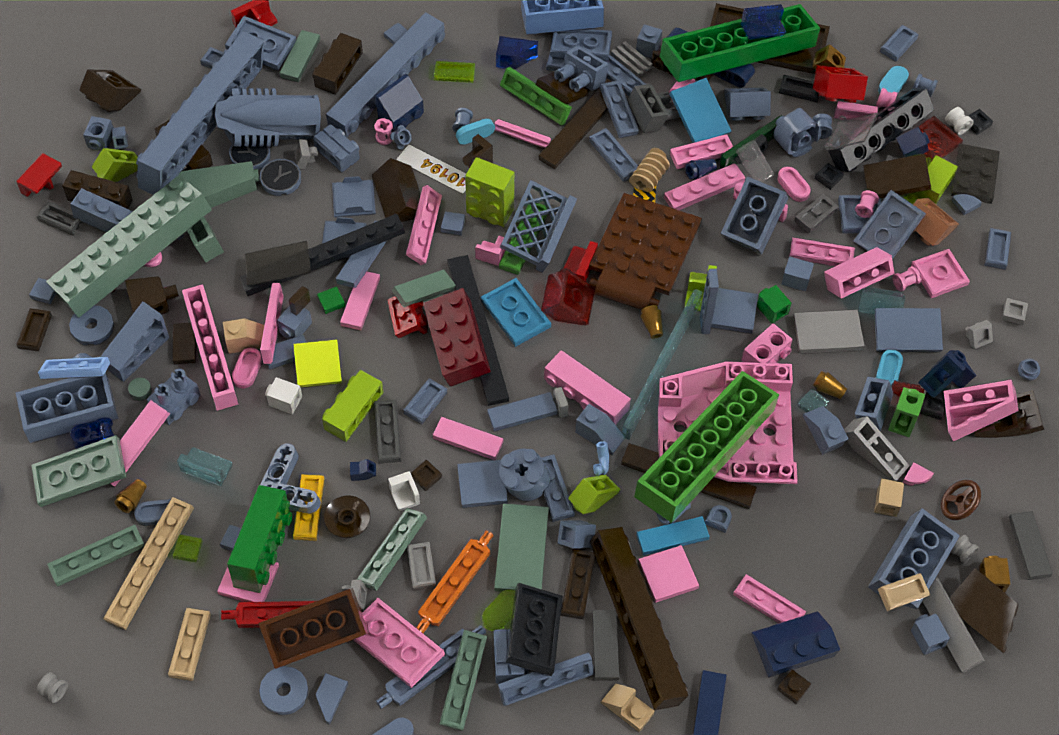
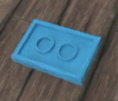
M707 78L670 92L673 103L692 143L731 133L730 126Z
M517 278L480 297L482 304L515 347L551 328L549 319Z

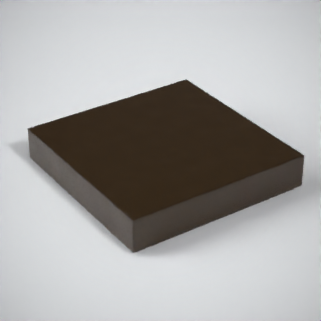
M554 72L538 78L535 84L565 104L581 99L589 93V89L585 86L575 92L569 86L572 78L568 77L563 82H559V80L555 79Z

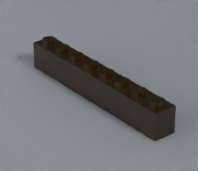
M623 527L598 530L590 540V544L653 709L655 711L679 706L689 696L687 686L682 680L678 663L674 659L670 643L665 637L661 620L656 614L653 600L645 586V579L641 576L637 566V559L630 548L629 539L625 535Z

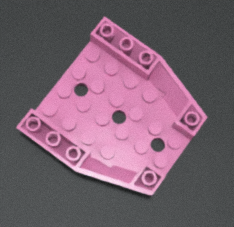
M722 362L660 378L658 397L659 458L684 433L677 432L674 427L683 425L687 429L723 390L744 371L778 393L779 397L773 413L714 477L728 482L797 484V462L793 461L790 395L793 384L792 364ZM770 428L774 430L775 434L769 436L763 430Z

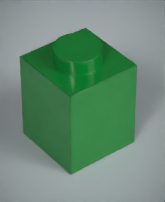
M774 285L769 289H763L759 293L756 306L773 324L789 314L792 302L777 285Z

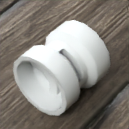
M960 107L954 108L945 117V122L949 126H953L954 131L958 135L967 132L974 122L969 116L964 115V111Z

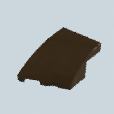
M1030 390L1016 394L1018 411L975 431V437H1011L1045 430L1034 391Z
M975 568L951 595L950 600L959 616L1004 654L1007 649L1006 642L1009 632L1013 628V618L1017 614L1019 604Z

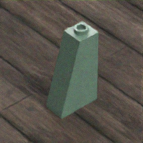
M252 161L180 172L184 179L202 193L211 208L257 190L256 182L260 181L258 169L253 168Z

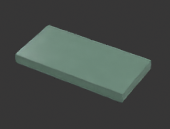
M117 435L31 465L37 504L40 507L126 478L120 440Z
M503 503L495 591L515 593L518 582L542 589L549 507Z

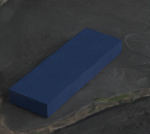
M703 670L693 735H718L727 674Z

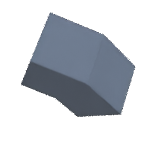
M125 126L112 128L115 149L127 148L128 137Z

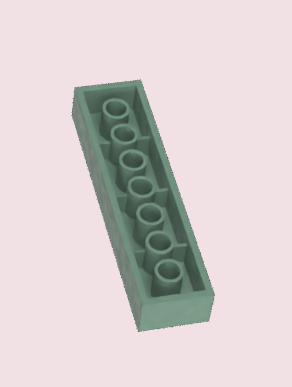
M179 174L46 282L66 306L80 318L212 209L202 193Z

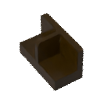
M479 134L472 138V151L462 159L463 163L469 168L476 157L493 163V145Z

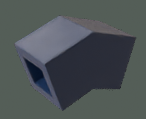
M364 459L360 462H350L351 481H361L375 477L376 463L369 459Z

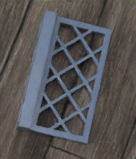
M530 180L500 248L536 265V270L543 273L553 256L577 198L571 195L566 198ZM531 188L538 191L541 197L533 199L530 193ZM554 199L560 202L559 207L551 208L548 200ZM543 201L547 210L539 212L535 203ZM531 205L534 213L526 215L523 206ZM549 214L552 223L544 224L541 216ZM536 217L540 226L532 228L528 219ZM523 221L527 229L518 231L515 223ZM542 230L545 239L537 241L534 232ZM529 233L533 242L524 244L521 235ZM516 237L520 246L514 247L508 244L507 241L509 238ZM535 246L538 253L537 257L530 255L526 248Z

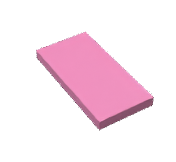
M379 598L362 612L369 633L353 640L409 687L412 688L445 655L443 649Z

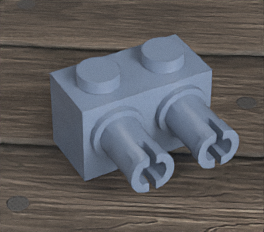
M577 46L566 52L564 65L554 72V77L559 82H563L568 77L572 78L569 86L575 92L584 86L593 91L605 83L609 64L582 47Z
M175 369V373L172 372L171 377L164 384H159V388L156 387L155 392L146 399L148 403L152 400L170 413L164 421L168 425L174 420H178L183 412L190 405H194L201 396L198 385L189 379L182 369Z

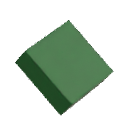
M337 286L317 294L325 314L345 307V302Z

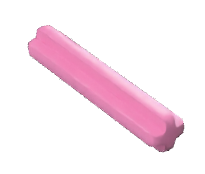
M500 119L495 121V131L544 149L551 142L550 137Z

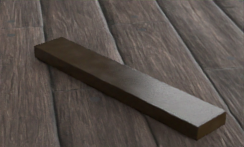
M600 88L539 155L541 162L556 169L608 111Z
M628 443L621 465L646 473L659 459V453ZM713 477L700 492L750 509L757 486L745 482H728Z

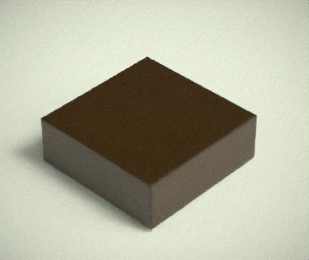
M300 287L289 299L291 313L296 316L310 302L309 289L306 287Z
M427 459L411 472L413 480L425 491L442 478V473Z

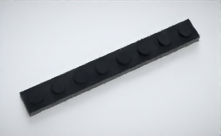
M395 214L242 275L240 279L247 296H251L272 287V283H283L405 234V230L398 215Z

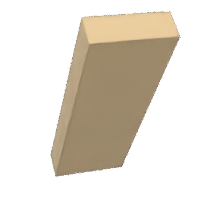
M186 608L168 672L169 677L193 681L211 616L210 611Z

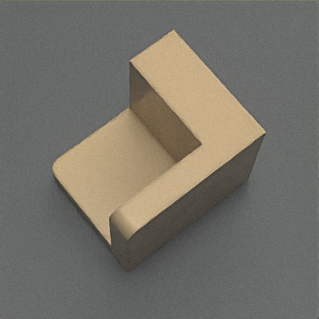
M881 478L877 488L874 513L897 517L902 505L904 483Z

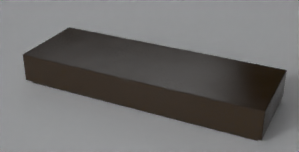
M573 549L561 616L584 620L595 561L594 552Z

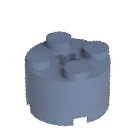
M797 108L788 115L779 117L776 121L777 126L774 131V139L789 155L791 154L794 157H799L809 152L813 148L811 144L814 141L818 142L821 137V128L802 108Z
M517 449L502 457L499 475L509 493L522 501H531L539 498L550 483L549 470L541 457L533 449Z

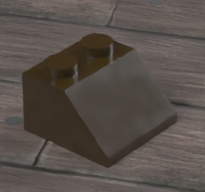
M87 69L79 89L81 93L86 95V99L98 103L100 108L107 112L121 110L140 94L142 90L113 70Z

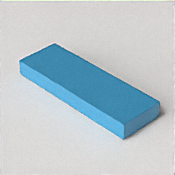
M703 516L639 531L636 534L643 556L680 545L685 546L706 541L710 537Z

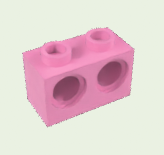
M772 324L744 349L742 361L777 363L778 360L781 358L785 359L790 354L793 339L775 324Z

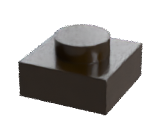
M792 669L780 683L777 690L797 704L810 688L811 683Z

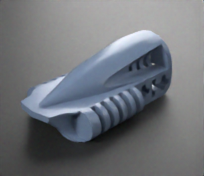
M231 88V94L227 100L216 103L215 120L217 128L224 130L233 146H241V139H243L244 146L249 145V139L251 146H256V139H258V146H263L264 140L266 146H271V140L273 141V146H278L279 140L313 139L319 133L321 120L320 102L318 95H276L275 88H271L270 95L268 88L263 89V95L261 88H256V95H254L253 88H249L248 95L246 88H241V95H239L238 88Z

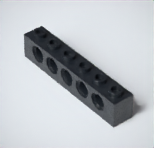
M911 89L828 148L835 168L846 172L854 171L857 165L869 160L872 157L871 155L883 150L889 142L896 140V137L900 136V134L912 129L917 122L926 119L928 114L934 111L927 89Z

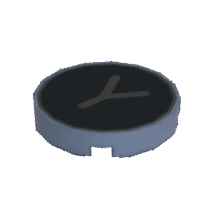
M241 139V146H233L232 143L229 149V156L232 164L252 161L253 168L259 170L270 160V147L266 146L265 140L263 146H258V139H256V146H251L250 139L249 145L244 146L243 139Z
M276 159L263 166L260 172V182L263 189L269 194L281 196V194L286 193L288 195L298 189L301 183V171L293 161Z

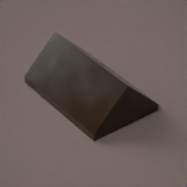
M390 158L372 174L384 216L387 218L397 214L401 222L413 220L416 216L421 193L412 166Z

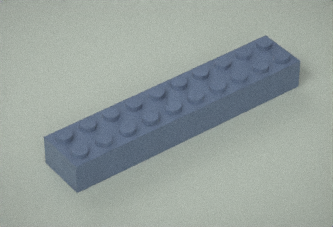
M244 31L233 39L230 48L224 50L221 59L213 64L208 75L205 74L199 86L193 88L190 97L182 102L177 113L171 115L168 124L160 129L155 140L152 139L146 151L138 156L136 161L138 165L136 175L138 178V188L154 195L180 174L199 146L206 141L217 127L215 120L216 103L227 100L231 94V88H238L239 95H241V88H247L261 71L263 66L264 40Z

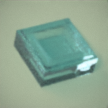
M811 389L798 402V407L807 413L822 406L826 408L829 400L814 389Z

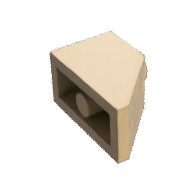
M245 318L223 322L228 353L242 352L247 348L260 349L265 325Z

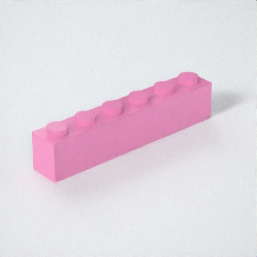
M202 284L184 289L182 293L216 409L218 411L239 405L204 286Z

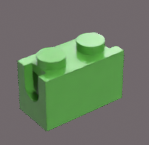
M903 387L888 431L910 437L919 416L925 394L920 393L916 389Z

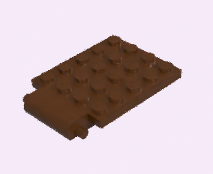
M624 193L589 264L590 270L601 273L599 280L591 278L589 286L596 288L595 295L640 310L651 305L659 307L660 300L654 299L655 293L659 292L670 295L700 227L702 218Z

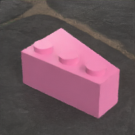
M1012 380L944 391L948 432L953 442L1018 411L1016 390Z

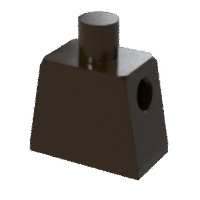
M158 276L125 280L133 314L140 304L145 302L163 315L169 312L167 300L179 297L176 284L163 287Z

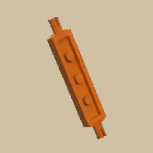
M485 530L479 541L470 539L420 608L418 614L422 620L416 627L420 632L424 634L430 624L439 627L489 557L490 549L486 545L493 538L491 532L489 533V531Z

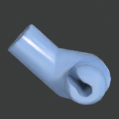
M601 441L596 444L599 464L593 465V471L596 476L605 475L609 471L608 444Z

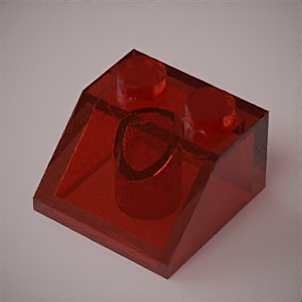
M568 268L548 275L541 311L555 321L589 325L595 288L591 287Z

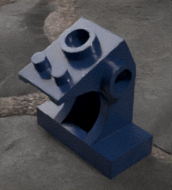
M950 350L918 381V384L934 398L952 381L959 388H963L977 375L966 362V357L961 351Z

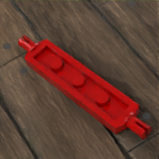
M316 601L239 602L236 610H221V620H236L238 628H260V622Z

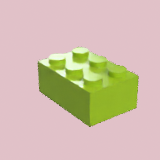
M476 157L465 175L466 213L473 217L484 219L493 225L504 227L514 210L515 172Z

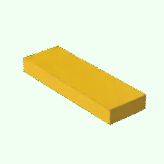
M301 474L300 488L315 491L321 503L324 476ZM321 504L319 509L313 513L296 511L293 532L294 540L317 541Z

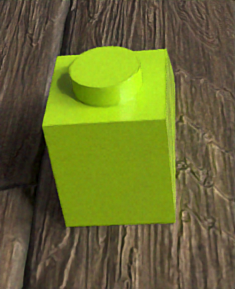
M103 148L93 163L92 168L97 173V177L118 182L138 171V165L136 164L138 156L132 151Z
M606 474L583 478L568 499L573 503L575 510L582 514L595 512L617 495L621 489Z

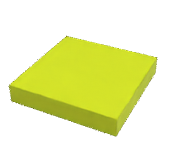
M337 340L293 344L297 384L300 388L342 383Z

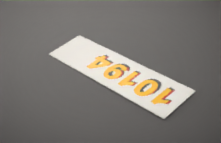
M409 144L396 159L411 165L412 168L462 194L466 190V173Z

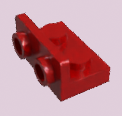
M396 296L387 299L395 336L402 338L417 330L422 334L427 333L426 324L428 322L422 310L423 301L403 307Z

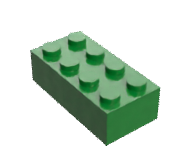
M263 485L258 486L227 563L233 587L261 593L263 585H267L270 576V565L276 563V551L278 546H281L284 542L286 526H289L292 521V513L289 510L290 501L287 500L285 490Z

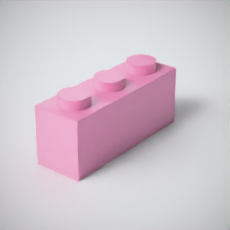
M878 247L824 271L827 290L841 299L895 274L892 255Z

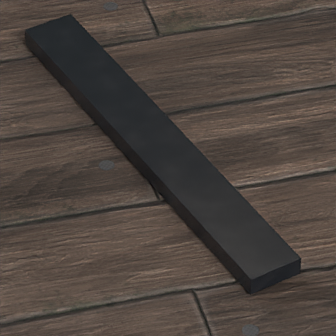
M465 255L447 259L452 281L456 285L455 291L463 288L471 300L491 372L479 376L487 405L509 402V395L469 257Z

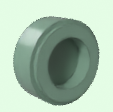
M136 378L129 383L128 391L133 399L141 401L150 396L152 388L147 379Z

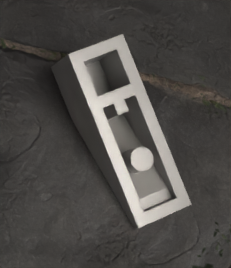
M868 416L853 419L844 429L849 438L846 442L851 448L891 480L897 481L910 467Z

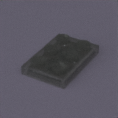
M959 143L955 163L958 168L953 178L951 196L967 194L976 197L981 202L992 204L1000 151Z

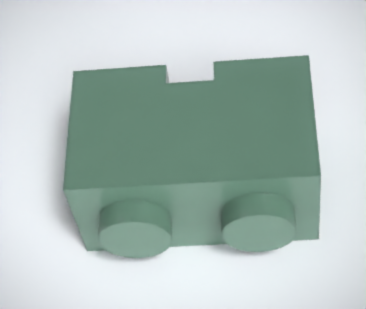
M205 217L201 218L187 230L205 262L224 252Z

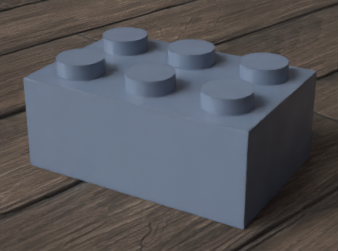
M747 176L721 231V235L724 239L762 254L788 200L786 192Z

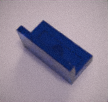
M782 4L744 8L741 26L747 38L757 39L785 35L786 30L781 23L784 11Z

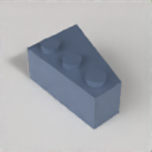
M142 302L101 355V357L109 358L110 365L107 370L123 382L169 339L163 316L148 304Z

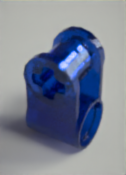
M100 418L96 421L74 426L70 436L75 449L115 436L112 430V419Z

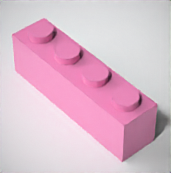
M562 350L545 367L544 379L550 386L562 387L564 395L580 403L583 409L588 404L607 414L615 425L630 409L631 398Z

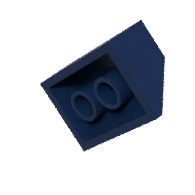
M818 611L751 633L768 678L835 657L840 651L832 627Z

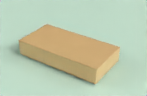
M921 573L878 588L887 611L930 596Z

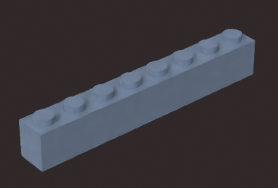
M425 12L326 113L328 126L331 124L336 129L340 128L345 133L346 138L355 132L359 124L364 119H367L377 107L376 95L404 74L408 75L413 68L418 67L421 60L426 55H429L438 43L443 41L445 37L444 23Z

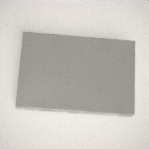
M858 310L794 313L793 320L799 354L864 350L865 346Z

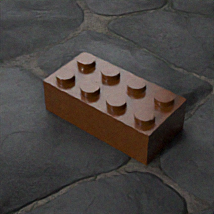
M353 588L259 623L275 669L369 633Z

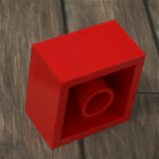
M817 65L813 89L820 96L826 97L825 99L828 101L844 99L845 102L856 103L857 100H864L868 76L854 68Z

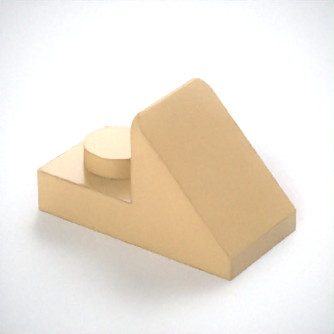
M615 684L601 703L640 732L654 715L655 711L635 696L636 690L634 688Z

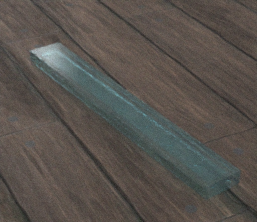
M697 289L693 291L631 409L622 429V434L626 439L630 440L659 384L660 378H662L701 303L702 291Z

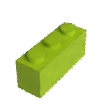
M359 370L356 376L353 375L348 381L346 389L337 395L333 406L324 412L322 416L324 430L347 442L374 406V401H378L384 393L382 381L362 370Z

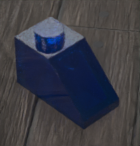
M500 36L496 52V67L517 69L538 57L539 41Z

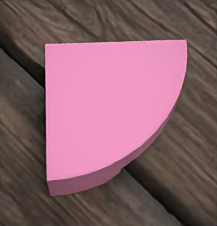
M913 463L902 483L910 486L927 483L934 473Z

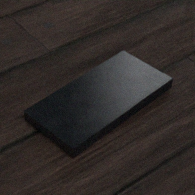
M518 582L515 589L505 663L552 676L555 669L562 595Z

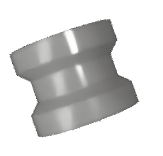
M963 535L956 541L951 553L960 557V561L965 564L977 552L979 546L972 544L969 541V537Z
M49 672L39 682L37 693L41 696L46 695L50 702L56 703L64 696L68 683L65 680H58L54 673Z

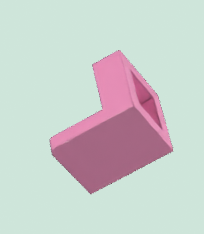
M498 236L495 244L483 241L481 245L477 244L475 247V258L499 266L506 251L500 248L504 237Z

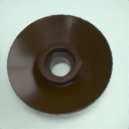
M341 496L334 499L327 506L324 513L325 525L337 537H356L368 527L370 510L367 504L356 496ZM346 518L352 519L350 522H344Z

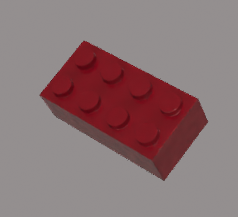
M462 288L424 302L423 305L442 376L451 387L491 372L472 303L465 290Z

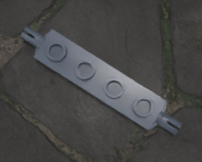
M481 625L472 631L482 635L486 634L485 629ZM461 629L439 645L444 650L445 655L412 688L397 676L386 683L387 693L376 700L379 708L383 709L392 701L401 706L452 669L455 665L464 629Z

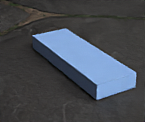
M108 357L46 360L38 374L40 379L103 376L110 365Z

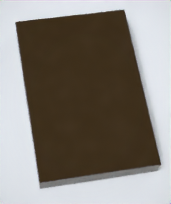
M925 154L863 165L867 190L875 192L879 199L885 198L890 190L898 195L931 190Z

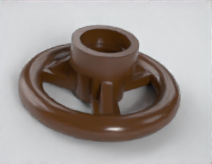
M961 480L951 485L941 500L943 515L950 520H962L971 515L981 500L979 485L972 480ZM968 486L963 493L957 496L952 495L959 488ZM948 503L957 505V514L951 513L948 510Z

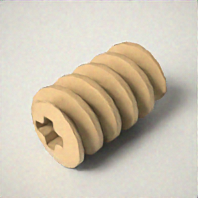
M652 148L629 178L631 185L638 190L651 192L662 178V175L670 167L666 154L659 148Z

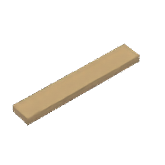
M172 497L103 619L106 622L124 630L127 629L194 510L193 505Z

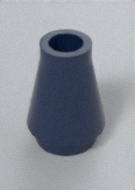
M713 158L691 160L685 166L687 177L694 180L717 169V163Z

